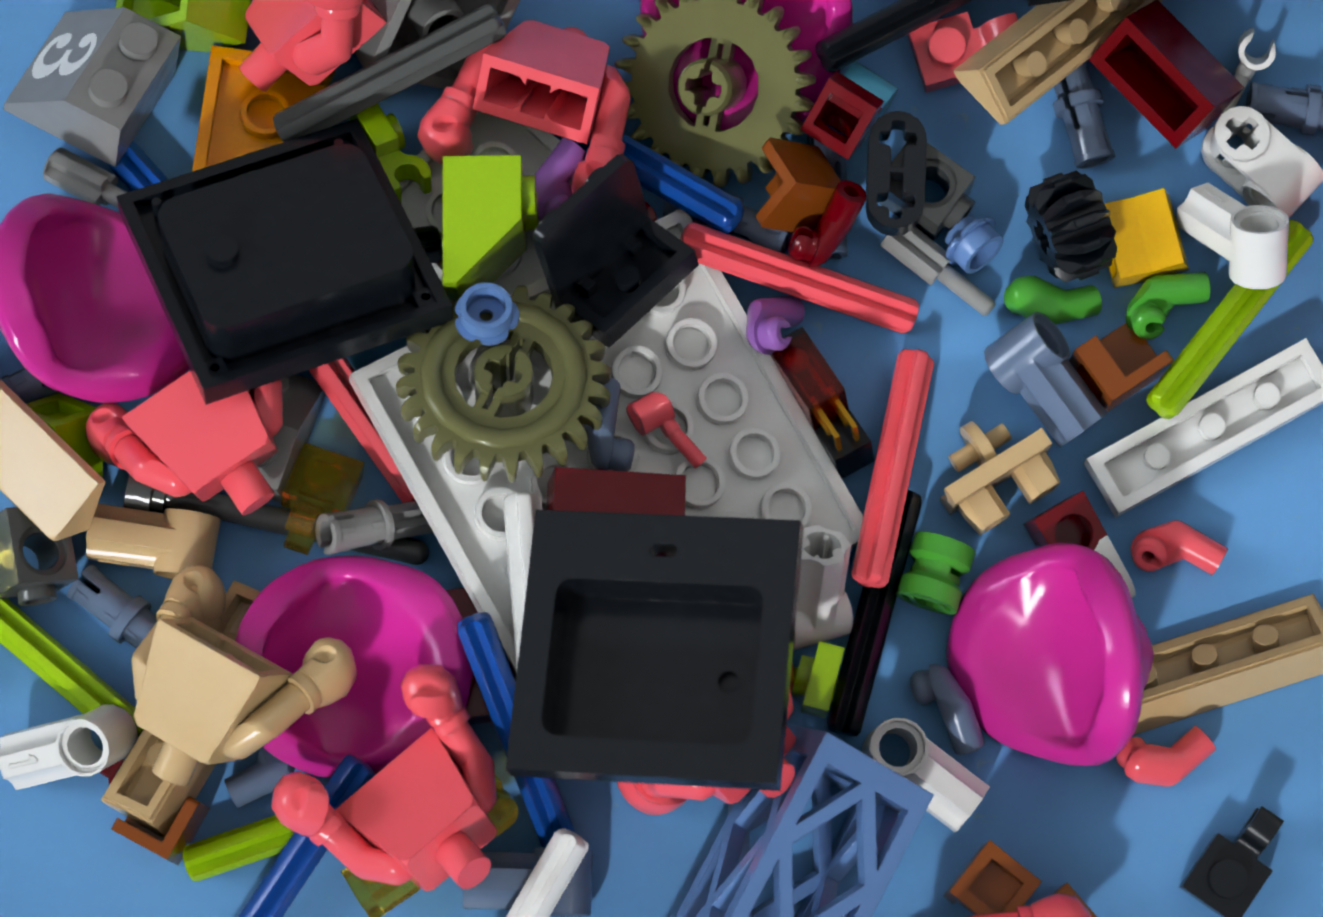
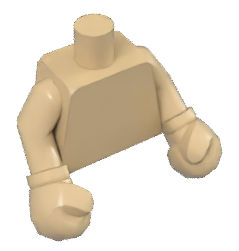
M202 565L185 567L172 579L164 602L156 613L157 622L134 651L131 658L134 692L137 700L134 712L135 722L137 726L164 741L152 772L166 782L178 786H187L198 762L212 765L245 759L281 735L304 713L310 715L317 708L330 705L347 696L357 677V669L351 648L339 639L330 637L319 639L314 642L305 654L302 666L297 672L292 674L218 632V629L221 627V616L226 604V593L222 580L214 569Z

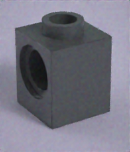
M906 142L891 162V166H902L905 147L914 145V142ZM927 143L926 180L938 183L945 192V198L935 203L925 202L921 219L916 227L935 241L944 227L951 230L956 223L958 224L961 219L967 217L976 202L968 196L971 192L975 176ZM890 181L887 200L878 202L899 218H901L904 208L913 207L912 203H905L901 199V181Z
M18 507L5 508L0 512V598L17 597L20 606L40 605L56 600L58 590L79 579L72 536L59 541H53ZM23 546L28 547L35 553L39 564L38 569L33 568L26 561L23 554Z

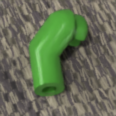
M1206 272L1163 274L1147 278L1128 303L1126 323L1129 329H1133L1135 334L1142 339H1155L1164 332L1165 329L1161 324L1165 322L1175 305L1208 303L1210 299L1208 274Z
M1020 276L1008 285L1004 293V303L1012 313L1027 318L1034 312H1040L1046 315L1055 325L1096 316L1102 310V298L1099 290L1094 285L1063 290L1037 276Z

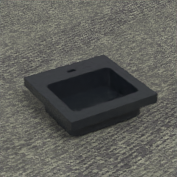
M358 118L116 196L119 213L206 405L445 324L453 319V305Z
M536 510L505 768L511 776L781 791L804 533L801 521ZM659 552L676 553L672 557L656 556Z

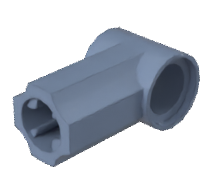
M1034 312L986 347L984 351L985 360L994 377L1009 392L1023 396L1059 447L1073 440L1107 414L1101 403L1068 360L1070 350L1066 339L1059 328L1046 315Z
M546 847L535 848L534 853L482 851L490 859L491 869L487 877L480 884L470 889H462L463 908L510 910ZM589 849L550 916H591L593 850Z

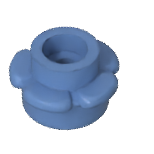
M967 216L961 219L958 224L956 223L945 238V242L948 245L946 257L950 260L949 264L951 266L959 265L967 274L975 273L985 267L997 255L1003 245V237L994 229L996 226L995 220L991 217L975 219L973 216Z
M484 282L471 286L459 298L455 306V312L458 315V318L455 320V326L459 334L468 341L479 340L485 346L497 345L508 338V331L515 329L519 322L517 305L512 302L509 293L503 287L494 283ZM483 313H490L493 317L489 321H484L480 316Z

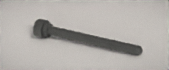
M129 475L123 507L159 513H164L167 508L192 510L216 516L222 521L317 542L315 526L318 516L266 504L250 514L241 515L231 498L227 495L218 493L204 502L193 493L175 498L139 483ZM409 537L394 540L391 547L387 550H375L373 547L351 549L352 551L413 565L424 563L429 556V548L425 542Z

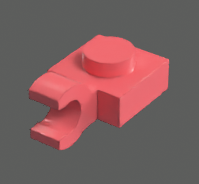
M967 11L930 22L908 33V39L925 93L959 84L960 82L953 70L1018 20L1016 12L995 17L981 26L973 28Z

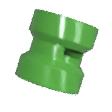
M916 532L910 548V554L915 563L911 565L910 571L901 575L896 595L900 599L922 609L954 615L958 611L963 596L959 588V577L971 571L976 550L948 536L931 532Z

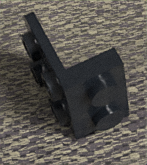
M623 154L616 155L605 166L593 171L583 186L558 208L552 209L542 218L532 236L555 307L558 308L563 304L573 305L575 307L573 322L586 320L592 323V336L608 348L699 266L693 248L650 219L634 162Z

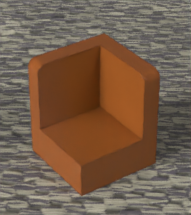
M770 137L762 146V150L777 173L765 187L770 198L758 211L756 219L763 228L793 232L799 226H806L811 230H815L837 184L841 180L818 146Z
M1125 323L1101 340L1094 336L1076 348L1069 361L1106 412H1108L1161 377L1174 362V359L1167 350L1157 356L1148 342L1138 337L1133 329L1130 330L1127 323Z
M188 796L165 838L128 817L125 821L117 818L111 830L162 858L179 865L186 845L191 844L210 808Z
M989 840L980 847L944 893L943 897L952 904L960 903L973 915L1014 912L1017 906H1024L1042 881Z

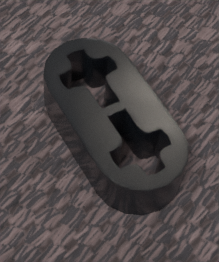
M902 111L888 112L879 117L871 128L867 146V198L865 204L867 219L873 228L889 236L905 235L913 230L921 219L925 203L927 149L925 128L919 119L910 113ZM895 129L903 131V139L905 141L914 142V145L905 147L902 166H891V148L889 145L880 144L879 142L888 140L891 130ZM890 181H901V199L905 203H912L913 206L904 208L901 218L898 219L890 218L888 208L878 206L877 203L887 200Z

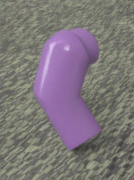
M563 137L534 174L536 176V192H538L539 221L549 211L558 208L572 195L569 181L573 177L578 163L585 160L586 152L570 139Z
M794 296L758 298L753 300L749 304L747 311L746 338L749 345L757 352L767 355L787 348L792 337H782L781 328L795 327L803 321L805 309L802 301Z

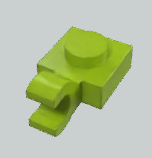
M377 103L350 117V121L358 118L400 203H402L399 182L403 180L415 181L424 194L431 192V169L428 163L418 156L404 154L400 151L405 148V138L394 114L385 115Z
M819 641L815 658L802 654L799 667H794L795 683L791 692L792 696H804L801 708L802 713L826 719L837 686V676L844 647Z

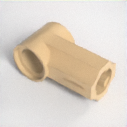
M98 503L90 529L86 533V557L89 560L152 569L153 573L158 576L173 579L185 567L202 565L212 568L221 519L210 514L185 509L168 508L165 509L163 514Z

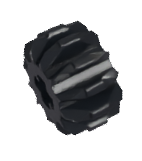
M1078 171L1065 175L1061 172L1043 179V183L1030 187L1025 201V208L1028 213L1026 222L1031 229L1032 242L1038 248L1040 260L1046 263L1050 274L1066 283L1077 278L1083 280L1099 274L1098 270L1112 265V260L1116 257L1117 245L1114 240L1116 230L1111 224L1109 217L1111 211L1106 209L1102 192L1095 189L1093 180L1086 174H1080Z

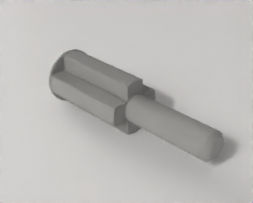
M62 147L56 149L50 155L44 167L43 178L45 181L83 201L99 206L100 204L106 206L109 203L118 208L116 196L128 193L116 186L118 183L116 175Z
M917 227L905 235L884 236L880 246L930 286L936 280L940 281L982 316H987L995 307V301L949 265L950 260L946 257V250Z

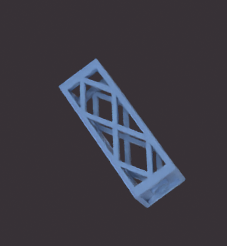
M787 724L797 738L794 747L783 757L794 766L795 777L792 784L784 793L775 798L767 797L760 790L751 789L738 803H734L675 917H794V905L802 899L804 901L796 917H872L934 794L826 731ZM830 783L841 789L840 792L832 797L830 794ZM812 795V810L801 816ZM852 806L832 845L831 819ZM768 820L765 833L750 850L749 832ZM813 831L814 871L793 883L792 844ZM857 863L858 884L836 898L839 883ZM773 870L774 896L753 909Z

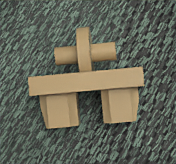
M973 421L966 423L959 428L965 446L949 455L948 458L957 472H960L974 462L979 467L945 487V495L940 497V501L949 515L959 511L965 521L979 535H983L1002 523L1010 515V512L994 489L999 484L1012 477L1029 504L1039 500L1058 487L1060 484L1059 477L1051 459L1047 455L1053 443L1043 428H1040L997 455L995 449L1012 439L1005 425L1001 423L984 434Z

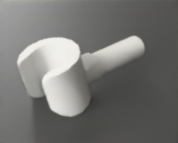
M1254 28L1246 30L1240 36L1238 42L1240 62L1234 72V77L1245 88L1249 80H1252L1255 72L1269 67L1276 55L1274 38L1269 44L1265 55L1255 58L1246 53L1245 48L1254 35ZM1245 88L1222 111V113L1227 111L1229 108L1236 107Z

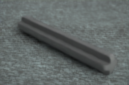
M485 4L281 110L273 117L274 126L283 142L333 127L501 40L506 35L503 20L492 4Z

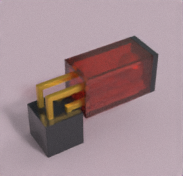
M801 327L784 336L792 337L788 347L781 351H774L770 356L841 478L843 479L874 462L871 440L852 412L849 411L844 387L804 328Z

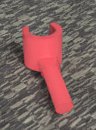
M651 392L627 405V415L638 433L644 436L660 427L664 436L672 442L695 469L707 459L675 421L673 406L666 395L659 392Z

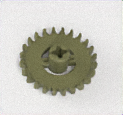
M655 0L654 2L659 9L661 19L649 13L638 14L636 21L641 24L647 33L646 36L629 34L622 38L623 43L637 53L636 57L619 59L614 63L616 68L632 74V80L625 82L634 100V103L629 107L627 119L639 118L641 124L629 137L636 141L651 137L654 142L650 149L662 156L670 155L669 160L683 168L689 165L690 172L702 179L711 170L714 179L713 184L718 188H723L728 183L731 168L740 184L750 182L752 178V162L759 167L762 173L772 172L773 166L764 154L762 146L770 137L789 141L785 133L797 136L805 134V132L800 130L803 122L795 114L796 111H810L814 105L811 99L800 94V88L816 83V77L813 74L799 71V65L808 60L812 53L809 49L793 50L791 46L801 32L800 27L793 26L781 30L779 24L784 15V8L776 6L764 14L762 12L764 0H746L745 3L742 0H679V6L672 0ZM705 38H711L708 57L689 63L681 72L678 80V94L681 102L689 111L697 114L696 122L694 123L681 110L675 96L674 72L680 57L693 43ZM736 45H738L751 58L757 72L758 97L751 113L739 125L727 130H720L723 111L735 107L743 99L747 89V78L744 70L734 59ZM711 74L712 82L721 86V94L711 97V89L702 85V78Z
M518 285L512 296H510L512 302L518 307L519 322L515 329L508 331L509 334L506 339L509 340L508 344L493 346L485 350L476 361L474 368L476 403L473 407L466 403L458 391L455 378L460 363L472 350L483 344L479 340L468 341L457 331L455 320L458 318V315L455 312L457 303L455 300L450 299L453 305V319L445 324L424 330L425 333L418 332L407 336V348L411 353L402 355L397 361L399 372L405 376L397 381L396 393L402 399L411 396L401 407L402 419L410 422L414 417H420L413 428L415 442L421 443L426 437L436 434L431 445L433 460H440L444 453L453 448L455 449L454 469L457 474H461L465 466L473 458L479 459L480 477L484 482L489 479L496 462H502L509 482H515L519 461L526 460L535 476L540 478L543 474V454L546 452L554 457L561 467H564L567 464L568 456L564 441L572 442L578 449L585 450L588 444V436L581 424L589 425L592 429L599 430L602 426V414L593 404H598L600 407L605 408L610 403V392L602 384H607L610 381L612 370L606 363L601 362L605 357V345L598 340H589L593 334V324L586 320L572 323L575 316V307L573 305L563 304L555 310L552 309V294L549 292H542L535 300L528 299V289L525 285ZM483 313L480 316L484 321H489L493 317L490 313ZM535 350L541 354L550 367L552 382L548 394L537 407L531 409L533 402V367L530 357ZM514 357H515V382L512 381V380H513V376H514Z

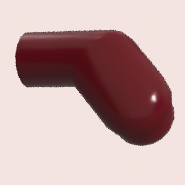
M844 180L839 182L815 230H811L806 226H799L793 231L788 246L790 256L798 261H807L808 267L825 264L852 229L866 201L867 195L863 187L853 181Z

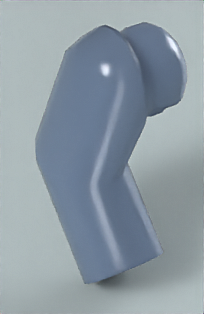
M611 377L607 384H602L610 392L609 405L602 408L598 404H593L602 414L601 428L594 430L585 424L584 428L588 436L591 463L598 470L609 469L628 472L632 466L635 445L630 439L614 438L620 383Z
M930 664L929 670L915 671L910 678L913 697L917 703L924 706L934 701L937 702L954 752L958 755L975 752L983 747L985 740L973 705L951 671L938 664Z
M262 747L259 749L255 765L224 779L234 804L237 808H240L273 792V788L281 777L293 773L295 768L274 757Z

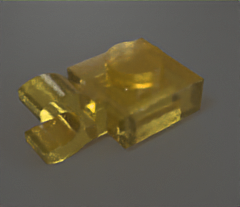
M304 443L282 491L281 506L291 509L285 524V529L290 531L285 539L284 548L306 555L310 553L316 539L315 526L318 516L322 513L349 510L363 478L365 462Z

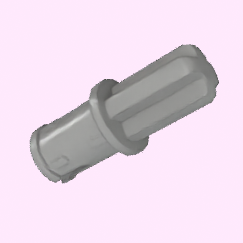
M374 499L369 501L365 507L355 510L322 513L318 516L315 526L318 545L320 548L324 547L323 552L327 555L362 547H373L375 550L380 551L387 550L396 539L433 533L416 501L387 505L383 500Z

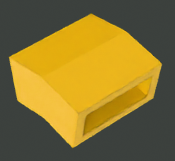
M1165 188L1131 198L1104 203L1106 209L1111 211L1109 217L1112 226L1116 230L1114 240L1117 245L1116 257L1112 260V265L1108 267L1113 288L1142 283L1154 275L1175 274L1189 270L1170 195Z

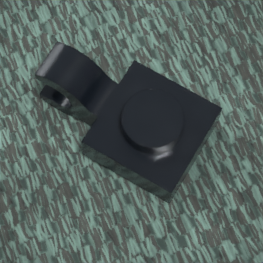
M1261 806L1260 809L1256 808L1233 843L1221 834H1215L1179 888L1221 917H1242L1273 871L1258 861L1257 858L1273 839L1284 821Z

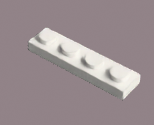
M1307 338L1188 402L1179 415L1169 420L1161 417L1086 458L1084 465L1116 518L1323 404V365Z

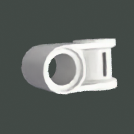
M1237 106L1229 108L1220 115L1214 127L1207 132L1202 141L1201 153L1206 165L1241 195L1248 206H1272L1285 212L1289 219L1323 182V170L1318 162L1301 147L1293 144L1268 122L1260 112L1251 107ZM1247 124H1251L1253 128L1250 130L1246 126ZM1235 134L1244 141L1243 145L1239 146L1236 150L1227 143ZM1220 154L1224 157V160L1219 159Z

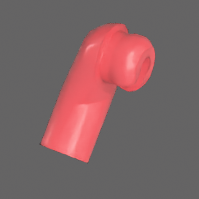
M1178 520L1143 530L1133 539L1131 544V555L1134 564L1140 570L1146 572L1157 571L1162 567L1184 559L1208 574L1213 575L1228 550L1224 545Z
M1194 726L1171 747L1146 744L1141 737H1132L1128 744L1116 755V760L1124 769L1125 775L1134 782L1169 787L1179 783L1216 750V747L1200 728Z

